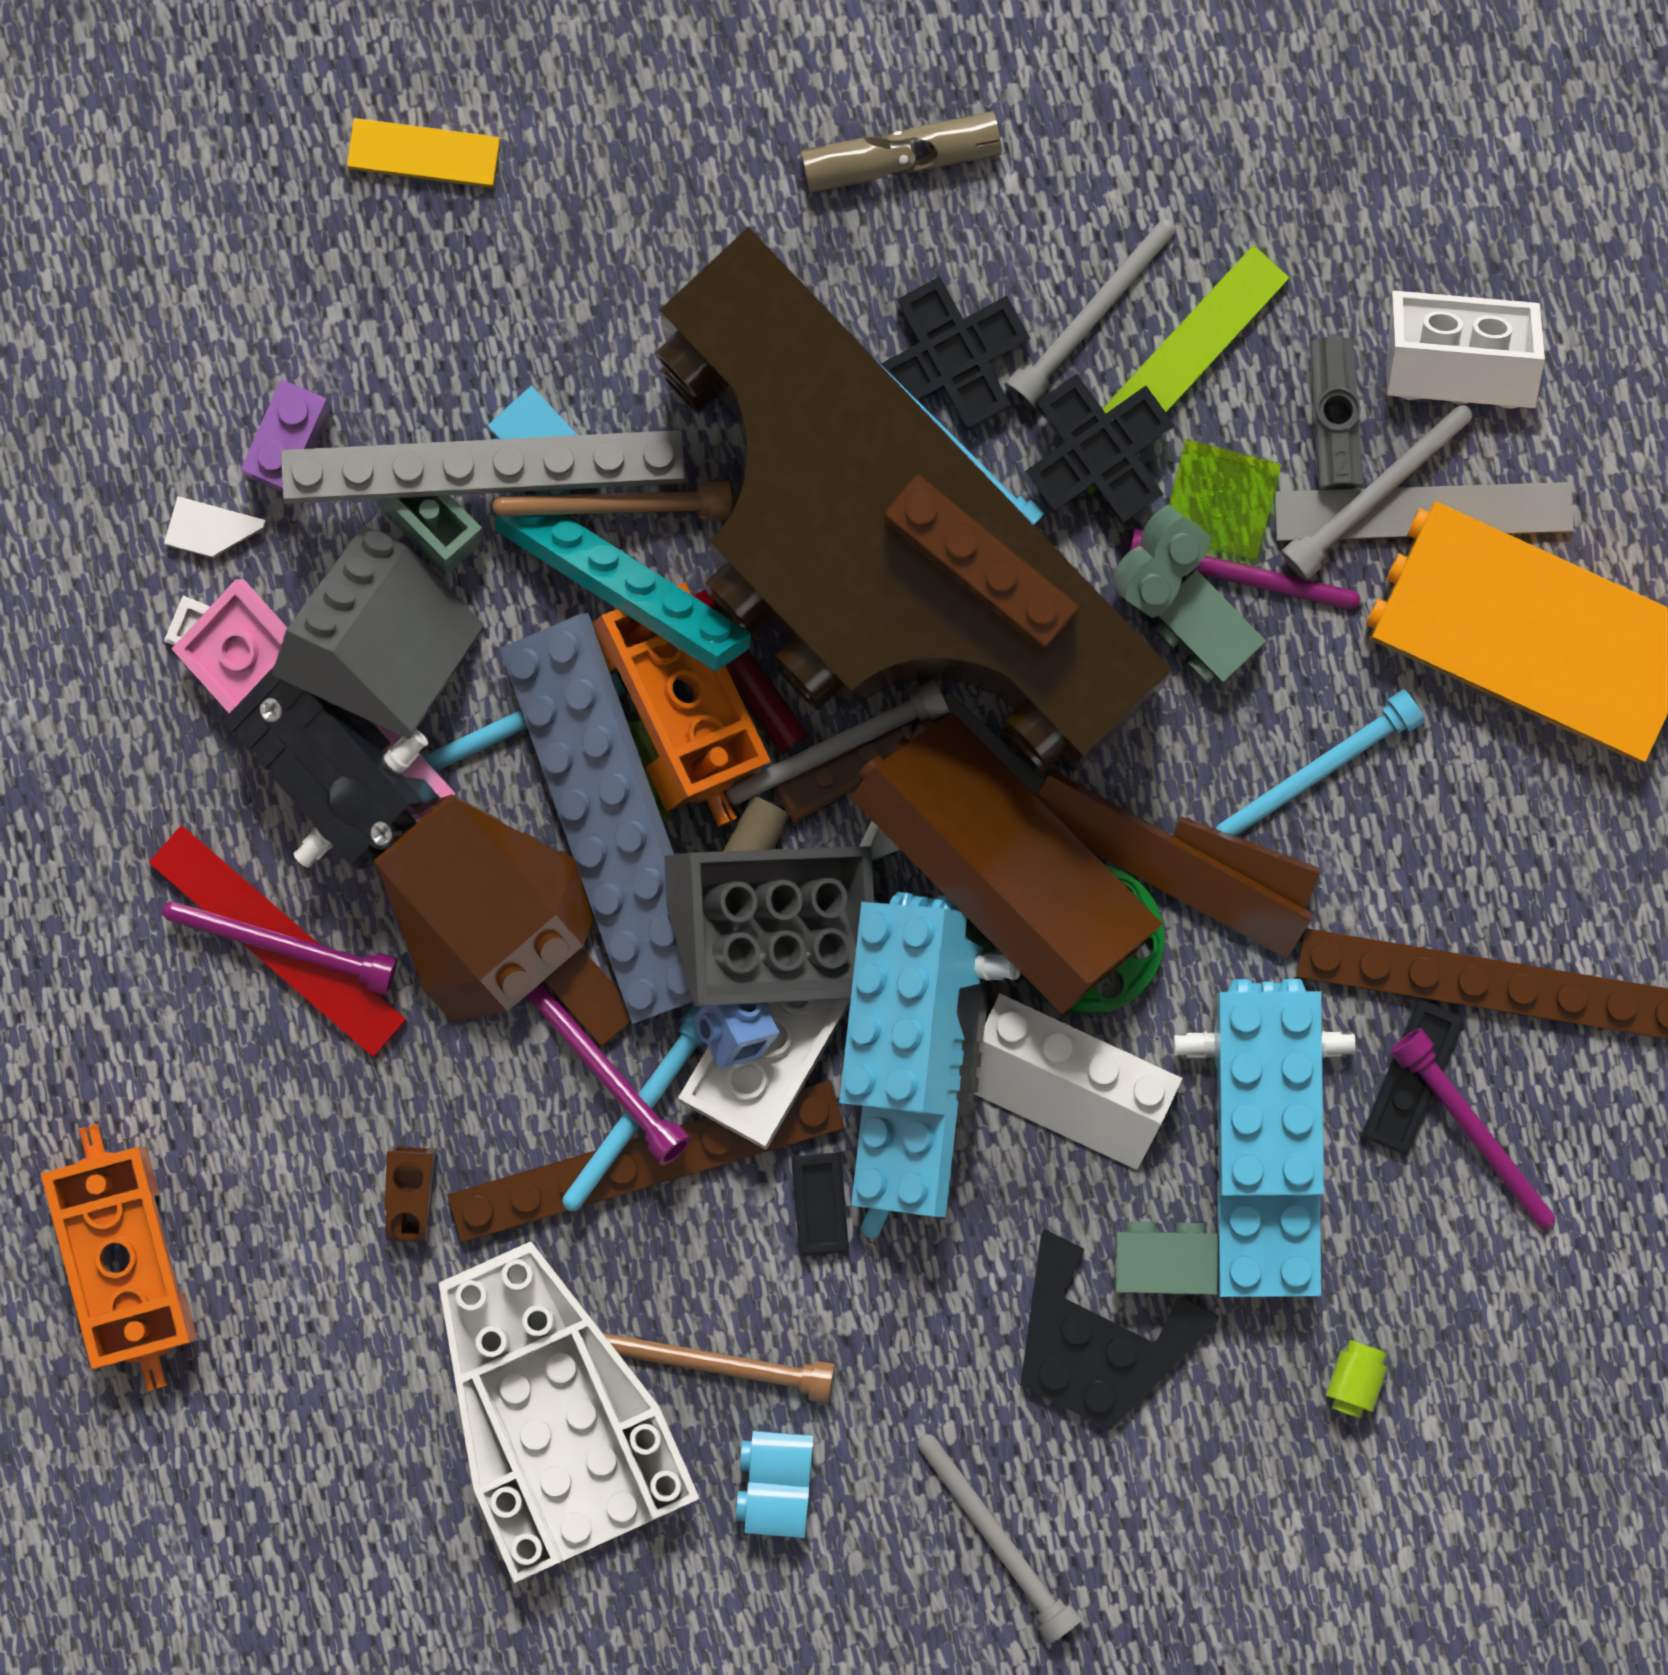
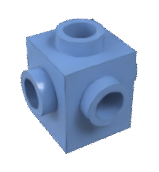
M767 1002L702 1006L694 1017L699 1037L707 1044L719 1069L761 1058L780 1033L772 1019L771 1010Z

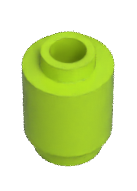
M1349 1340L1346 1351L1340 1350L1325 1396L1334 1399L1332 1409L1357 1418L1361 1417L1363 1410L1374 1411L1388 1366L1384 1365L1387 1356L1386 1352Z

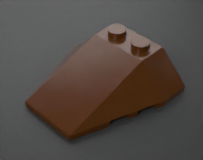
M452 794L446 797L374 860L390 906L402 930L405 946L411 954L417 970L420 986L452 1022L508 1012L584 946L594 918L578 871L577 862L571 855L561 850L559 852L541 843L536 837L526 832H519L504 824L499 818Z

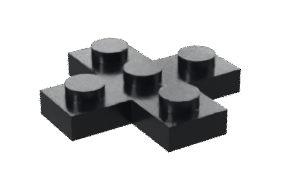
M940 276L896 299V304L918 344L886 360L881 365L918 402L944 389L967 431L1010 409L1011 404L989 364L1029 343L1030 337L1007 296L964 319Z
M1076 374L1036 402V407L1063 444L1027 469L1024 474L1053 514L1092 486L1096 488L1122 525L1163 497L1164 493L1136 455L1171 431L1175 424L1147 386H1144L1115 408L1105 413Z

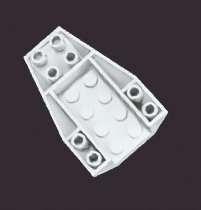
M531 1241L439 1282L473 1490L514 1583L700 1499L659 1405Z

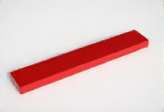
M182 825L148 862L204 911L320 945ZM242 943L373 1057L381 1051L407 1021L403 1015L381 996L367 991V985L358 982L359 977Z

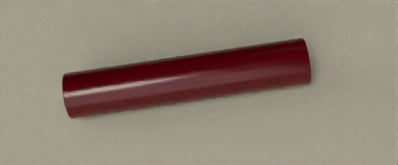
M706 589L693 596L722 614L708 597L709 593ZM749 649L725 665L742 701L780 754L788 751V747L798 740L802 741L809 735Z

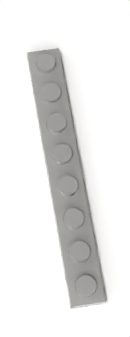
M681 430L281 450L284 504L681 484L685 480Z

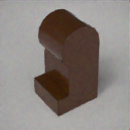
M392 1146L387 1151L384 1210H386V1240L427 1243L437 1148Z

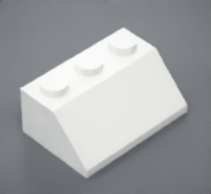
M1392 291L1386 363L1387 396H1399L1407 400H1417L1420 398L1445 400L1455 404H1491L1508 409L1536 407L1545 361L1540 303Z

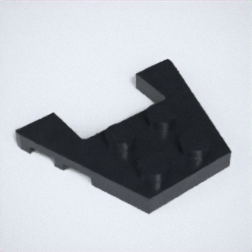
M1043 1229L1040 1235L1020 1385L1112 1430L1217 1323L1219 1316L1178 1296L1158 1338L1155 1341H1150L1063 1296V1292L1082 1256L1084 1248Z

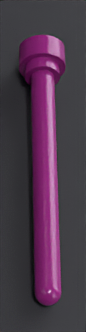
M1133 529L1129 544L1131 545L1130 551L1140 546L1142 529ZM1207 555L1191 571L1194 573L1198 570L1202 575L1347 610H1354L1360 604V596L1353 590L1311 580L1305 581L1299 577Z
M168 902L162 910L164 918L168 921L359 977L358 982L367 985V991L387 996L393 982L398 962L397 957L378 952L376 956L367 954L365 958L177 902Z
M541 983L526 995L646 1132L647 1150L658 1163L666 1165L679 1157L691 1142V1138L678 1123L671 1124L668 1119L661 1120Z
M1418 1028L1398 1041L1391 1048L1390 1054L1401 1068L1408 1067L1412 1073L1418 1072L1536 1225L1544 1230L1552 1228L1555 1224L1554 1214L1433 1060L1436 1056L1431 1049L1434 1043L1423 1029Z

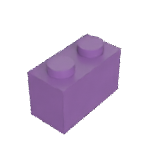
M281 379L241 467V471L246 477L283 493L281 450L315 448L332 410L328 400Z

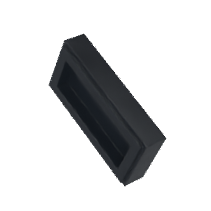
M841 1152L791 1156L799 1256L849 1252Z

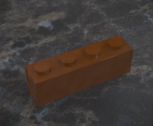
M919 474L916 475L885 512L884 523L1042 653L1076 614L1079 607L1076 603Z

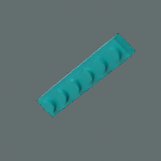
M496 515L495 531L715 672L750 648L751 633L566 515Z

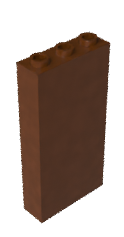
M951 712L937 723L930 718L910 737L911 741L905 736L898 740L884 755L885 760L879 755L870 760L858 773L857 777L862 782L849 798L1063 1015L1134 956L1163 924L954 712Z

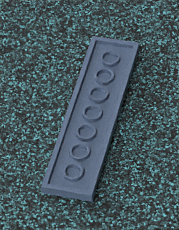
M589 613L579 614L501 647L500 651L573 858L577 862L584 889L632 1024L693 1002L667 908L664 856L674 855Z

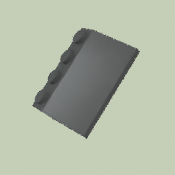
M362 525L286 629L272 675L410 740L479 637L484 624L407 545L390 538L383 532L375 531Z
M871 846L696 852L664 856L667 908L694 1006L851 998L861 902L874 903Z

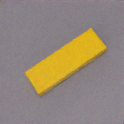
M354 118L347 167L350 170L494 188L501 140L500 137Z

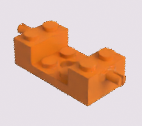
M686 582L677 585L679 588L692 595ZM617 608L614 611L601 615L592 624L610 674L619 671L659 755L657 759L645 768L666 812L690 802L706 801L717 823V827L736 820L737 817L724 792L732 784L755 774L770 763L771 760L726 666L715 672ZM674 680H682L690 685L694 694L692 703H684L677 699L673 692Z
M99 1124L78 1129V1132L80 1133L86 1158L76 1164L40 1174L91 1369L122 1361L140 1362L146 1391L167 1386L159 1356L164 1355L173 1347L198 1341L186 1293H179L154 1198L160 1196L148 1148L135 1147L117 1153L105 1152ZM113 1243L124 1245L130 1254L128 1266L119 1273L110 1271L103 1262L105 1249Z

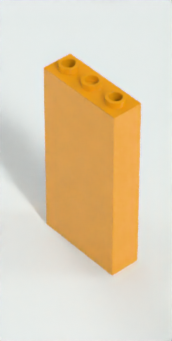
M1437 501L1430 505L1428 512L1419 508L1407 532L1408 536L1414 538L1407 556L1400 553L1397 554L1386 580L1394 583L1386 601L1377 598L1365 623L1366 626L1373 628L1369 640L1634 762H1646L1668 714V607Z

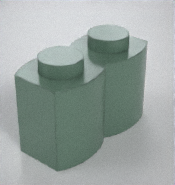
M1167 505L1157 511L1146 524L1141 536L1140 546L1132 549L1120 561L1114 572L1111 586L1126 601L1154 618L1164 612L1174 601L1180 589L1182 577L1193 571L1203 560L1209 548L1211 536L1194 521L1172 506Z

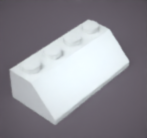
M999 993L985 1022L983 1043L979 1042L978 1052H981L982 1056L980 1068L977 1067L976 1077L979 1078L978 1093L974 1092V1094L1137 1170L1163 1122L1182 1078Z

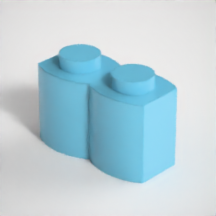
M753 1431L752 1441L742 1440L740 1471H749L748 1492L738 1491L736 1521L745 1522L744 1533L805 1538L813 1445L812 1435Z

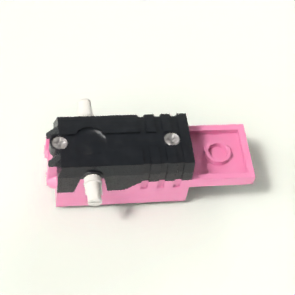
M244 579L235 580L172 647V650L229 713L222 722L231 732L240 736L238 740L248 751L254 752L257 755L255 759L264 769L271 770L273 773L271 777L315 825L311 833L302 841L303 845L294 852L296 860L308 868L316 859L319 860L329 849L335 847L346 861L358 870L375 866L374 860L446 797L450 794L455 795V792L419 754V751L428 744V741L418 730L414 732L409 740L273 676V669L287 627Z

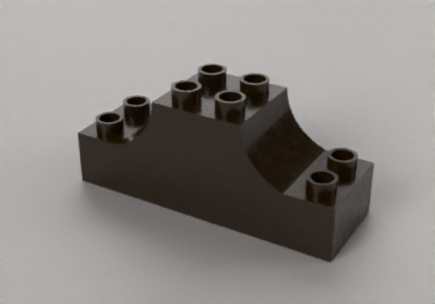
M749 227L659 309L666 341L655 352L656 357L663 365L659 373L675 393L697 414H700L717 399L739 422L747 446V466L739 499L722 529L710 541L717 571L705 582L711 590L708 597L725 617L749 631L751 637L767 622L787 643L775 655V658L780 663L776 668L813 709L818 711L836 695L852 711L864 700L878 692L896 685L926 681L934 678L936 681L967 684L1001 697L1014 710L1004 719L1006 725L1001 729V732L1014 749L1035 770L1042 774L1059 758L1074 773L1160 692L1173 670ZM917 474L1079 606L1073 618L1043 653L884 523L885 512Z

